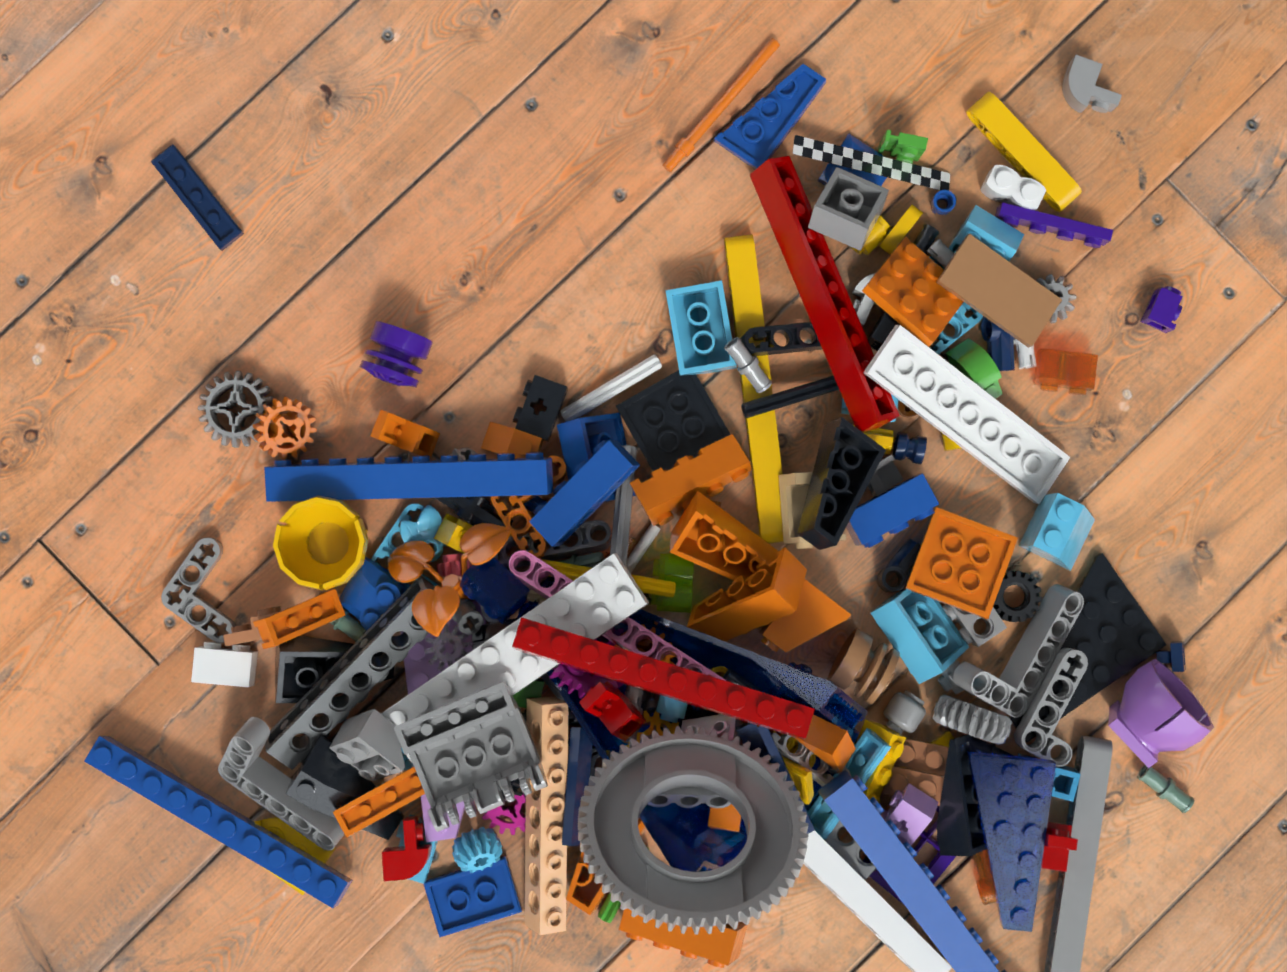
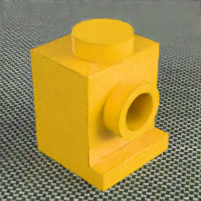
M446 513L433 539L464 554L465 552L460 548V540L464 533L473 526Z

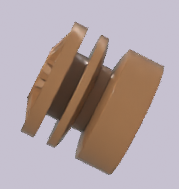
M855 628L839 651L827 680L843 690L848 688L853 681H856L854 696L860 697L866 690L864 701L871 705L885 691L892 680L900 652L892 648L885 655L887 650V644L881 643L874 652L871 651L873 637Z

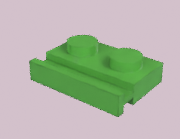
M887 130L880 141L878 152L882 154L883 151L891 152L890 156L897 157L896 160L912 164L913 161L917 162L926 150L928 138L902 132L895 136L891 135V130Z

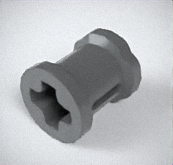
M466 598L460 599L459 607L452 618L457 622L458 628L462 633L468 635L475 634L484 623L483 617L476 611V607L471 600Z

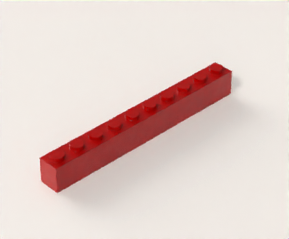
M790 156L768 159L750 174V178L855 427L863 433L878 429L899 417L898 410L891 394L863 373L874 357L873 351L823 234L808 228L813 210Z
M521 617L512 645L515 650L800 739H806L815 710L802 704Z

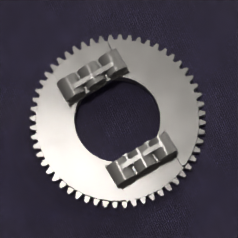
M677 726L674 734H671L667 728H664L663 736H660L654 730L652 731L651 739L644 734L640 736V743L633 738L630 739L629 748L623 744L620 745L619 753L612 751L610 760L604 758L602 760V768L596 767L595 777L590 776L589 786H585L584 796L581 797L578 814V841H581L580 851L584 852L583 861L584 863H589V874L595 873L594 882L596 884L603 883L602 892H610L611 901H619L621 903V910L628 908L632 911V917L639 915L643 917L644 923L652 920V918L655 919L656 928H659L665 922L667 923L668 931H672L675 925H679L683 934H685L688 927H692L694 934L699 933L700 927H704L707 933L711 934L713 926H717L720 932H724L727 923L733 929H737L738 921L748 925L750 917L753 916L757 920L760 919L762 910L769 913L772 904L778 905L781 896L786 897L789 887L793 888L795 879L799 877L801 867H803L809 837V834H807L808 823L805 822L807 813L802 811L804 802L798 801L799 791H793L794 782L786 781L788 773L786 771L778 773L780 766L778 762L769 765L770 755L760 757L761 748L758 747L750 751L751 742L748 741L741 746L739 745L740 737L736 736L732 741H729L727 732L721 737H717L716 729H713L709 735H706L704 727H700L698 733L695 734L692 726H688L686 733H683L680 727ZM670 803H676L686 808L695 807L701 803H706L712 808H724L732 804L744 821L747 842L736 858L722 867L703 872L684 871L665 864L648 850L639 833L638 819L647 804L653 807H663Z

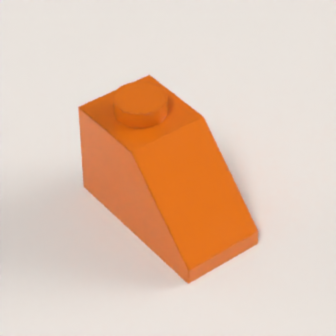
M490 422L481 449L496 454L515 453V458H526V453L540 452L544 440L529 433Z

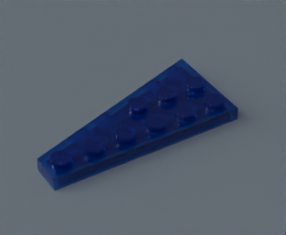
M967 751L969 762L971 763L972 779L977 794L978 810L989 856V866L993 877L1001 926L1007 930L1032 932L1056 763L1054 760Z

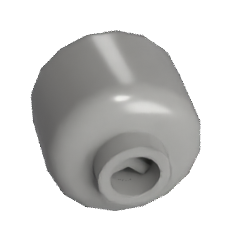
M907 690L904 693H895L883 712L884 716L889 720L886 725L899 734L903 730L908 733L914 732L926 715V710L923 707L925 702Z

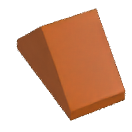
M815 715L812 717L806 739L795 737L797 741L838 773L842 772L856 749L847 730Z

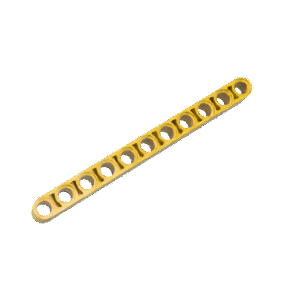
M753 234L724 238L735 337L741 338L751 328L765 326ZM753 337L749 339V343H754L755 347L761 342H766V337L760 341H754ZM768 355L756 356L759 360L758 365L769 380H771ZM740 374L743 403L773 394L772 384L765 391L757 393L746 376ZM775 410L745 418L759 535L767 543L784 542L779 475H783L776 415Z

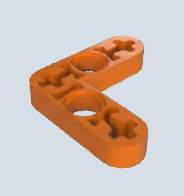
M549 456L552 457V464L555 467L560 465L558 469L559 474L557 476L553 474V486L564 480L567 472L566 465L562 458ZM538 495L510 496L509 502L513 510L506 516L503 515V513L508 512L503 502L497 503L500 499L499 496H491L494 509L505 527L510 529V535L519 550L526 551L529 546L525 537L521 540L517 537L526 535L531 529L534 530V532L529 533L530 538L534 543L540 542L541 544L538 546L539 551L537 553H534L532 550L528 552L541 559L546 553V543L543 536L529 522L532 518L523 505ZM521 515L526 518L527 524L523 529L515 530L511 527L510 522L514 516Z

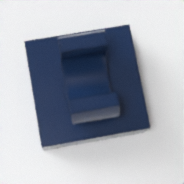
M1172 641L1170 643L1171 650L1156 652L1159 662L1172 663V672H1184L1186 670L1184 641Z

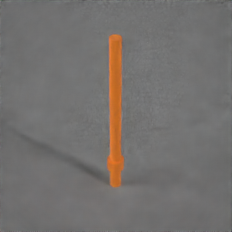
M771 38L688 136L680 139L675 145L676 150L662 165L667 171L672 172L684 156L688 157L693 152L697 141L779 48L780 44L778 41Z

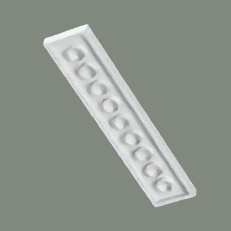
M614 553L522 617L595 640L649 602L618 554ZM519 618L381 714L397 726L505 681L510 692L514 695L560 663L521 652L512 647L521 620ZM409 753L406 754L409 761L412 763Z

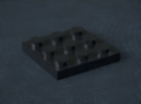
M678 370L616 405L617 410L652 471L659 468L670 470L678 459L684 456H693L695 458L699 456L698 452L701 448L731 435L696 374L680 376Z

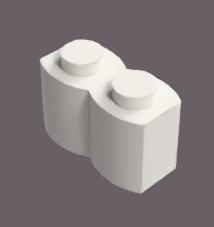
M995 165L988 172L980 189L986 197L993 201L1006 202L1007 204L1031 210L1038 208L1046 192L1045 187L1038 181L1020 177L1016 171L1004 165Z

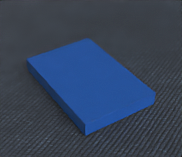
M506 855L500 857V860L493 863L492 867L484 868L483 871L476 870L474 873H470V871H461L460 869L428 879L424 883L439 938L522 912Z

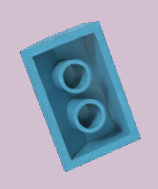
M722 280L665 290L680 376L736 369L737 364L724 349L725 345L732 340Z
M905 587L871 612V615L892 644V647L900 652L901 659L918 684L944 672L969 648L937 600L905 589Z

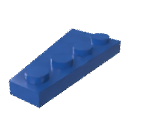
M802 64L780 82L770 94L756 102L755 106L746 114L737 118L727 130L719 133L714 138V142L756 170L773 156L826 84V78L805 64Z

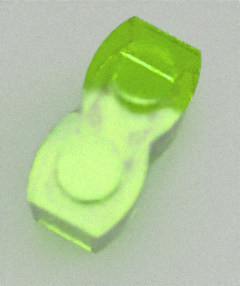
M660 553L659 559H654L653 576H658L660 580L676 583L674 597L652 594L651 604L657 605V611L691 613L693 562L674 554Z

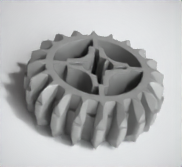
M236 371L233 380L231 373L225 372L224 382L216 376L214 378L216 387L209 384L205 386L210 391L209 396L205 394L200 395V399L207 402L206 405L198 406V410L206 412L205 415L199 417V421L209 422L204 427V431L208 433L214 430L211 439L217 441L221 438V445L227 446L231 441L232 447L239 448L242 440L243 445L248 447L251 444L250 437L255 442H258L254 439V435L259 431L253 428V424L260 423V419L256 418L254 423L244 431H241V427H244L247 417L256 415V413L264 414L265 410L262 405L271 404L274 397H265L271 391L270 387L265 386L261 388L263 380L257 378L253 381V374L247 373L243 379L242 372ZM243 387L249 388L254 393L258 406L247 404L245 394H243ZM234 388L227 402L218 403L220 397L227 390ZM238 403V405L250 410H242L241 413L238 412L239 415L237 416L236 413L226 409H232ZM217 413L228 416L229 425H232V432L222 427L218 421Z
M947 695L939 697L938 703H936L933 710L935 711L933 715L935 722L998 745L1005 744L1011 731L1012 721L1009 717Z

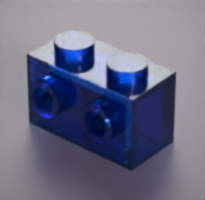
M494 557L484 564L472 565L464 572L460 583L464 594L472 600L475 599L490 618L497 619L501 624L526 602L530 592L528 587Z

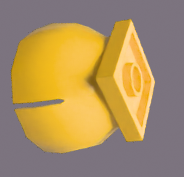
M316 496L295 503L279 520L282 523H287V525L277 524L273 548L280 569L300 586L321 591L347 583L364 564L369 541L367 536L368 530L365 529L360 515L342 500Z

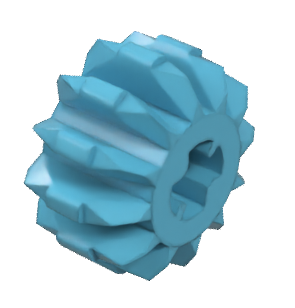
M480 827L477 830L471 829L467 833L463 832L462 837L456 838L452 846V854L458 867L461 868V871H470V873H474L476 870L483 871L486 867H492L493 863L500 860V855L503 852L501 849L502 844L497 834L494 833L492 828L485 829L484 827Z

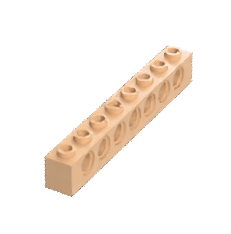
M554 696L527 698L526 725L541 759L548 783L547 787L535 791L529 778L532 793L526 795L525 926L539 935L566 931L567 846L562 845L568 769V702Z

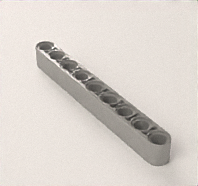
M1081 736L1078 742L1074 769L1081 775L1074 801H1069L1066 825H1072L1071 837L1078 839L1077 851L1069 850L1067 872L1059 871L1044 972H1080L1112 759L1113 745L1111 740Z

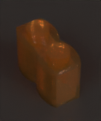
M1039 349L1036 358L1037 367H1035L1034 385H1040V390L1058 392L1059 387L1069 389V394L1086 395V391H1091L1095 387L1098 355L1054 349Z

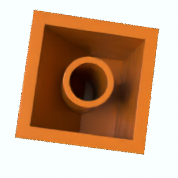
M804 579L797 610L789 616L781 617L768 625H764L759 631L764 636L761 642L776 653L779 649L786 653L844 622L851 614Z

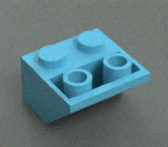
M975 205L948 248L955 254L966 235L971 234L1007 261H1010L1016 253L1024 234Z

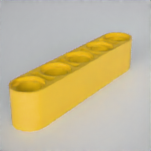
M986 92L966 111L970 121L1022 177L1034 179L1045 187L1046 192L1043 199L1052 209L1057 212L1063 211L1081 194V188L1076 181L993 93Z

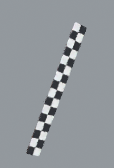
M798 135L794 137L793 154L932 189L949 190L950 174L947 172Z

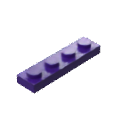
M1003 202L997 207L995 217L1014 228L1022 225L1029 227V231L1036 234L1050 232L1057 234L1056 238L1064 241H1073V238L1082 240L1084 245L1093 248H1100L1101 245L1104 246L1109 243L1113 234L1112 229Z

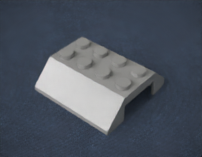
M505 681L394 727L404 755L409 753L431 807L428 810V814L437 832L449 827L448 817L452 825L460 823L456 807L457 803L463 801L467 815L473 818L477 816L476 807L479 813L482 814L504 805L501 790H503L508 802L514 801L515 794L510 781L519 778L520 788L525 795L532 793L529 778L535 791L548 786L541 759L521 710Z

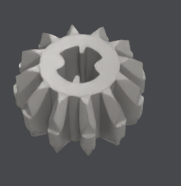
M1049 274L1046 277V281L1042 278L1036 281L1062 299L1049 319L1052 324L1057 321V316L1061 320L1068 317L1066 311L1071 312L1075 308L1068 301H1073L1077 297L1076 294H1068L1073 285L1070 283L1064 287V277L1060 276L1055 282L1054 276Z

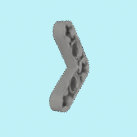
M203 538L196 543L164 588L161 600L167 609L217 643H224L223 635H217L219 630L216 627L209 625L207 629L205 625L211 621L214 614L217 617L212 621L218 625L226 623V631L230 634L232 633L231 627H236L235 623L228 616L196 595V592L223 554L222 544L217 539ZM213 544L212 550L215 552V555H208L203 560V563L208 564L206 568L202 563L193 560L195 556L197 559L203 557L205 554L204 545L210 546ZM191 565L196 566L200 572V576L195 582H190L185 577V571ZM178 580H180V582L183 585L191 587L190 591L188 589H183L180 593L179 597L182 599L181 603H171L172 596L170 595V592H177L182 586L180 584H177ZM197 605L203 606L206 610V617L201 622L195 621L192 617V610Z

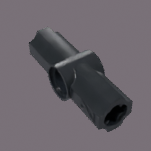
M482 496L435 498L453 509L456 515L473 526L481 523H491L505 527L494 507Z

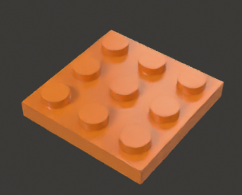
M907 237L899 243L862 289V292L928 347L934 343L963 303L962 300L936 283L943 269Z
M936 507L905 589L984 619H989L1018 537Z

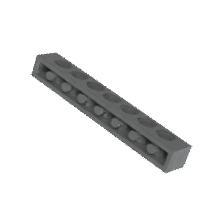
M420 576L270 730V735L265 743L266 752L291 770L299 763H302L320 735L327 738L330 731L348 717L350 710L357 703L363 702L367 698L369 691L387 677L389 670L397 662L403 661L408 655L409 650L427 636L428 632L412 616V603L419 592L425 589L434 590L435 586L423 576ZM403 631L401 635L393 636L394 633ZM377 652H384L380 656H373ZM363 672L361 676L354 677L356 673ZM337 693H344L342 696L334 697ZM318 713H324L320 717H314ZM300 733H303V734H304L303 736L295 737V735H297V734H300Z

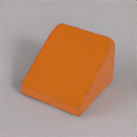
M732 804L724 808L710 807L708 826L710 828L739 832L741 815Z

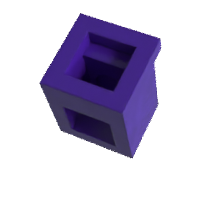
M1170 286L1155 290L1140 322L1164 333L1173 331L1176 324L1172 323V321L1177 320L1182 310V306L1179 305L1183 297L1181 296V291Z

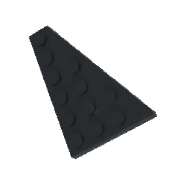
M1103 553L1095 556L1090 570L1080 584L1078 592L1083 596L1084 605L1061 649L1072 648L1082 651L1088 659L1087 669L1061 718L1167 645ZM1071 657L1067 659V662L1074 666L1075 661ZM1060 671L1059 674L1069 677V674ZM1061 680L1054 682L1052 686L1054 694L1061 692L1063 688ZM1047 705L1039 710V718L1043 720L1049 715ZM1023 715L1018 718L1009 716L1015 729ZM1034 731L1026 735L1025 742L1036 737Z

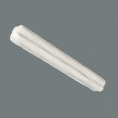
M656 355L648 357L560 411L566 422L581 417L661 369L662 364Z

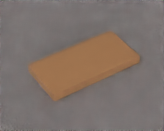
M971 234L966 235L936 283L1028 348L1033 346L1062 301L1057 295Z

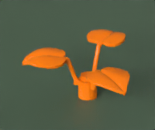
M481 523L474 525L464 533L460 540V548L465 552L461 556L462 577L450 574L443 579L428 564L434 558L435 552L424 541L406 542L390 554L388 569L396 581L401 583L412 582L418 579L424 569H426L441 584V586H435L434 590H422L413 600V616L424 630L438 637L445 624L457 611L460 599H471V592L466 585L470 582L467 575V559L475 566L491 560L507 542L511 534L509 528L491 523Z

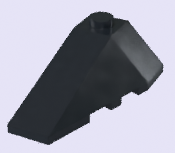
M298 636L276 646V703H297L354 644ZM377 652L373 656H380L384 652ZM395 665L389 670L387 677L383 681L394 677ZM363 672L356 673L354 677L361 676Z
M320 735L292 777L286 794L313 810L335 818L333 811L373 790L376 786L371 780L363 778L359 771L351 764L338 759L337 754L329 748L333 741ZM397 809L362 830L389 840L401 820H403L404 815Z
M963 735L951 739L949 742L937 820V843L940 849V856H973L1000 844L997 815L994 806L988 805L985 794L989 790L987 784L980 781L978 775L980 763L970 735Z

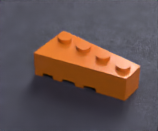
M699 491L696 492L671 532L670 553L732 580L741 575L747 578L758 571L756 566L764 560L771 563L778 558L777 549Z

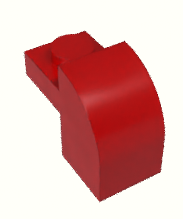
M608 681L605 684L599 682L586 692V696L579 702L585 711L599 717L612 735L624 741L646 722L632 702Z
M408 816L403 820L405 846L386 847L382 851L384 881L409 879L418 874L429 860L432 844L420 845V841H424V825L419 823L418 816Z
M1045 821L1040 823L1034 841L1033 850L1035 855L1032 856V866L1067 872L1069 850L1077 851L1078 839L1071 837L1072 825Z

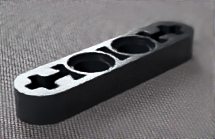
M811 322L754 327L746 331L740 338L752 356L822 350ZM801 330H806L811 334L812 342L810 344L804 343L801 340ZM775 333H781L785 336V346L776 344L774 341ZM753 337L754 341H760L766 337V342H761L755 347L754 343H749V339Z

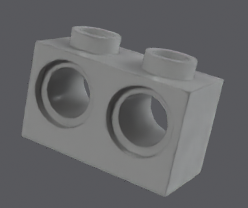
M947 604L942 607L951 621L957 620L961 626V629L958 631L968 645L972 643L973 646L979 647L1007 628L994 607L989 619H984ZM982 618L986 623V630L978 635L975 633L973 625L977 619Z
M839 820L825 841L866 880L876 867L873 863H866L861 859V848L854 839L850 843H843L839 839V831L844 827Z

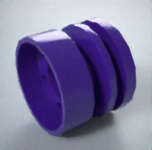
M376 321L370 339L381 346L380 350L366 349L364 354L376 359L374 364L362 360L360 368L369 372L373 377L393 385L417 388L419 381L407 376L408 372L422 374L423 370L412 363L413 358L427 360L433 342L408 330Z

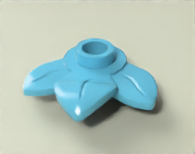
M427 505L422 510L417 523L408 520L400 521V534L404 543L424 541L434 545L435 555L430 562L438 560L443 553V547L446 546L433 539L442 523L439 512L431 505Z

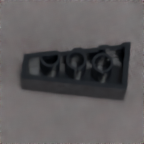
M843 417L824 425L797 532L800 537L819 550L838 544L886 449Z

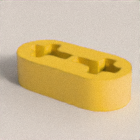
M912 204L879 247L888 254H891L923 212Z

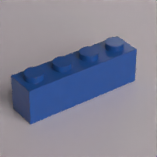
M603 440L593 450L595 455L588 462L584 460L573 470L575 475L568 482L563 481L554 489L553 493L555 495L548 503L546 501L542 502L533 511L535 516L529 522L552 547L561 546L640 466L617 440Z

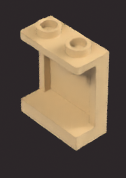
M813 472L779 475L784 544H795L796 549L813 548L812 544L797 534ZM842 534L839 541L846 540V534Z

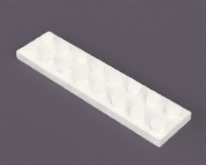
M901 325L894 326L863 372L1033 503L1040 504L1070 459L1066 453Z

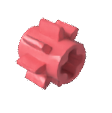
M463 553L443 555V563L437 564V573L441 577H446L450 574L462 577L461 556ZM467 560V574H472V564Z

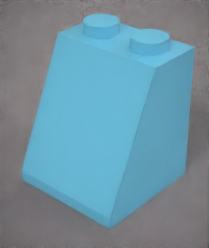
M1060 493L1047 494L1038 504L1019 547L1071 571L1095 519L1084 505Z

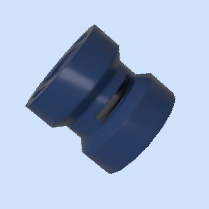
M898 432L894 443L893 457L899 461L907 457L912 463L921 465L925 456L927 437L918 435L910 439L907 433Z

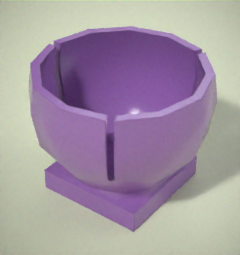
M1156 659L1140 667L1125 684L1122 701L1117 700L1109 707L1108 726L1148 768L1158 761L1159 752L1184 751L1204 739L1214 728L1208 713L1195 695L1167 666Z

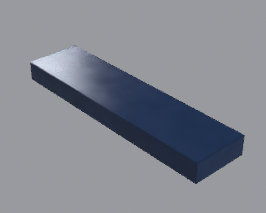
M172 144L151 161L221 251L244 234L175 145Z
M571 727L562 833V845L577 846L581 842L578 841V814L581 797L584 796V788L589 786L593 727Z

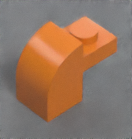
M380 410L370 436L419 456L428 455L431 459L440 433L387 411Z

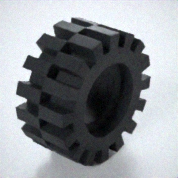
M1021 571L1005 572L993 605L1002 620L1023 622L1027 618L1033 617V613L1039 610L1040 606H1038V603L1042 602V597L1039 596L1041 588L1036 585L1038 582L1035 578H1031L1028 573ZM1011 585L1019 586L1024 592L1023 603L1015 608L1008 606L1003 598L1004 591Z

